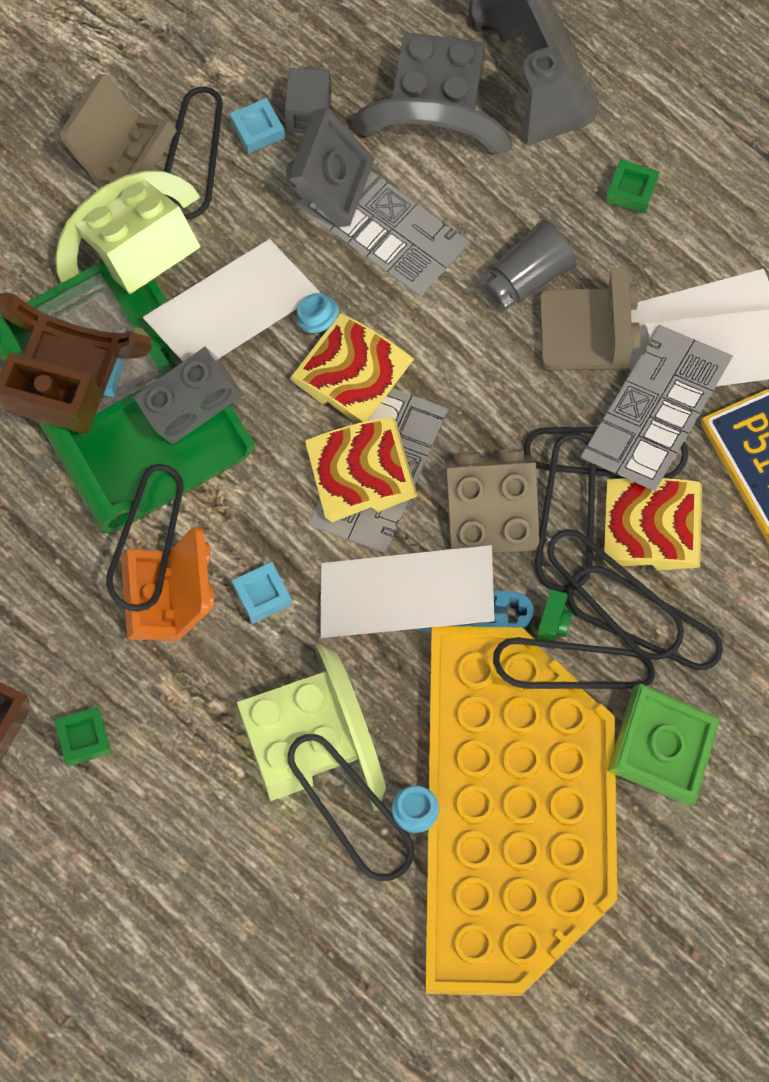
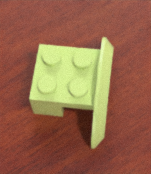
M145 170L125 175L101 187L80 204L66 222L59 237L55 260L56 273L60 282H65L79 274L77 255L79 244L83 238L98 251L113 279L129 294L136 291L200 248L180 207L165 196L173 197L182 208H185L199 199V194L191 184L179 176L164 171Z
M319 643L314 644L318 661L325 672L237 702L240 717L270 801L304 790L288 764L287 754L290 745L296 738L304 734H317L329 741L347 763L359 761L364 782L382 802L386 786L377 754L346 670L335 651ZM306 741L300 744L294 754L297 767L311 787L314 786L312 776L340 766L325 747L316 741ZM370 800L374 812H375V811H378L379 809H378V808L375 806V804Z

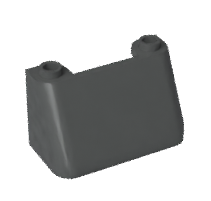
M469 0V18L475 32L483 30V26L492 28L499 33L501 42L521 36L529 54L523 65V76L529 88L526 117L520 120V131L526 144L530 145L591 124L597 113V95L552 0Z

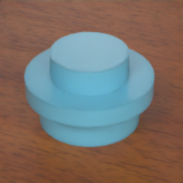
M313 293L305 297L297 308L299 325L307 333L326 331L338 317L339 307L333 298L323 293Z
M409 786L397 793L392 804V815L397 825L403 830L412 833L424 832L431 828L436 822L439 813L437 798L430 790L421 786Z

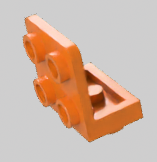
M192 527L170 550L162 593L157 603L148 610L139 612L125 609L127 639L178 642L212 609L214 589L208 583L207 571L211 551L209 543L205 542L203 528ZM126 549L123 552L121 562L124 601L129 604L140 605L152 598L156 589L163 551Z

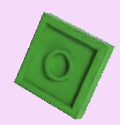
M638 684L633 687L608 771L685 805L696 804L720 718L643 684Z

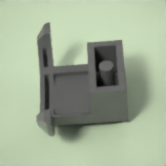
M404 32L392 99L373 102L361 108L353 116L351 126L354 132L362 136H371L375 131L389 125L408 123L434 125L468 134L482 143L489 152L500 153L512 149L511 136L506 129L493 118L475 110L476 104L479 102L484 72L485 42Z

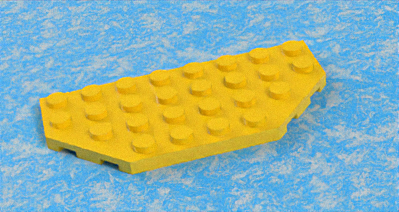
M432 627L429 790L437 798L439 813L434 825L428 829L426 994L522 996L617 901L616 774L608 771L615 749V716L602 704L599 705L583 689H523L505 682L496 672L493 664V653L498 644L508 638L534 639L522 627ZM509 645L500 654L502 669L515 680L523 682H578L556 659L552 660L539 646Z

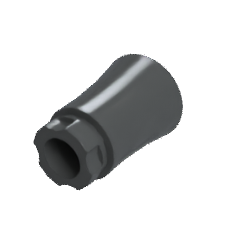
M540 220L516 246L491 265V270L481 276L479 282L494 305L505 311L515 302L520 303L554 278L576 268L577 262L573 251L563 236L550 223Z

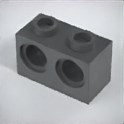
M205 346L134 396V399L155 432L173 445L238 400L243 394L222 361Z

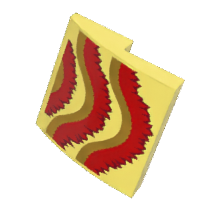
M340 313L336 321L327 329L290 377V380L322 405L328 401L357 424L369 420L414 358L374 330Z
M393 417L349 425L305 440L324 515L330 522L333 523L370 507L380 512L417 497L397 422Z
M627 478L607 479L604 552L622 567L653 565L657 571L700 568L702 484L697 481L663 478L656 491ZM604 560L607 566L611 568L612 566Z

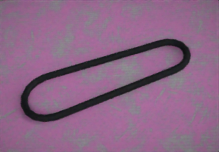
M206 86L196 87L190 90L184 97L176 125L177 132L173 137L164 171L167 173L171 172L190 99L198 93L205 92L211 94L216 99L217 107L206 198L198 210L183 214L186 220L202 215L208 209L212 200L223 103L220 94L213 88Z
M598 427L538 428L526 438L523 447L524 455H531V442L541 434L595 433ZM685 441L681 446L682 456L680 463L675 470L665 474L663 478H674L686 466L688 448ZM535 460L536 468L543 470L550 469V464L541 463ZM557 465L556 471L589 474V468ZM596 469L595 473L598 476L625 478L609 470Z
M577 432L561 436L554 444L539 532L540 543L537 546L535 557L536 573L540 581L549 589L559 592H566L567 586L553 584L548 580L542 571L541 562L560 447L569 439L581 440L586 445L590 442L587 436ZM589 462L587 537L593 542L596 465ZM586 545V566H592L593 550ZM591 572L579 579L578 583L581 586L589 579Z
M156 464L145 470L107 572L106 586L109 595L116 604L126 610L136 612L148 610L157 603L162 593L183 494L182 478L169 465ZM154 471H166L174 477L177 491L155 593L144 604H129L122 600L115 592L113 575L148 478Z
M566 529L553 535L547 548L548 558L552 565L635 653L646 659L660 660L668 658L678 650L683 642L684 628L681 618L674 609L581 532ZM564 536H574L580 539L673 618L677 627V637L672 647L665 652L656 654L641 649L558 562L554 555L556 542Z
M599 565L586 566L572 576L578 581L581 576L590 572L603 573L652 601L629 580L609 568ZM568 583L566 594H568L567 602L572 611L581 619L617 634L608 623L584 613L577 607L573 597L574 587ZM668 604L682 620L708 634L716 644L715 656L707 663H695L675 653L668 658L696 670H708L715 666L723 653L722 641L718 634ZM624 631L635 643L656 653L666 651L664 648Z
M516 637L508 638L499 643L493 653V664L500 677L512 686L523 689H633L638 684L648 686L655 678V668L651 660L643 658L631 649ZM521 644L632 656L643 661L647 666L648 676L641 682H523L510 677L502 669L500 654L509 645Z
M304 734L296 738L290 745L287 754L288 764L358 868L369 878L378 881H391L402 876L411 866L414 858V843L408 831L403 830L397 825L392 813L323 736ZM306 741H316L323 745L403 836L407 844L408 854L405 863L398 870L390 874H378L372 872L364 864L297 767L294 754L300 744Z

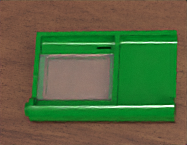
M101 261L26 303L60 320L99 331L126 333L138 327L144 329L151 339L152 348L146 356L136 359H125V365L115 397H102L88 435L38 421L101 532L113 533L124 528L145 470L150 466L164 464L175 469L182 478L183 494L246 459L255 449V443L231 404L173 445L155 432L134 399V396L183 362L143 319L145 315L168 301L154 279L129 294L113 279L104 261ZM0 315V356L5 363L9 352L23 355L32 333ZM159 470L154 471L150 475L132 523L175 500L177 484L171 474Z

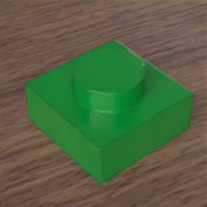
M620 159L607 192L606 202L646 214L658 182L660 171Z
M550 589L538 630V640L556 641L557 635L566 638L573 611L565 609L568 594Z
M99 707L54 719L65 763L68 767L112 754Z

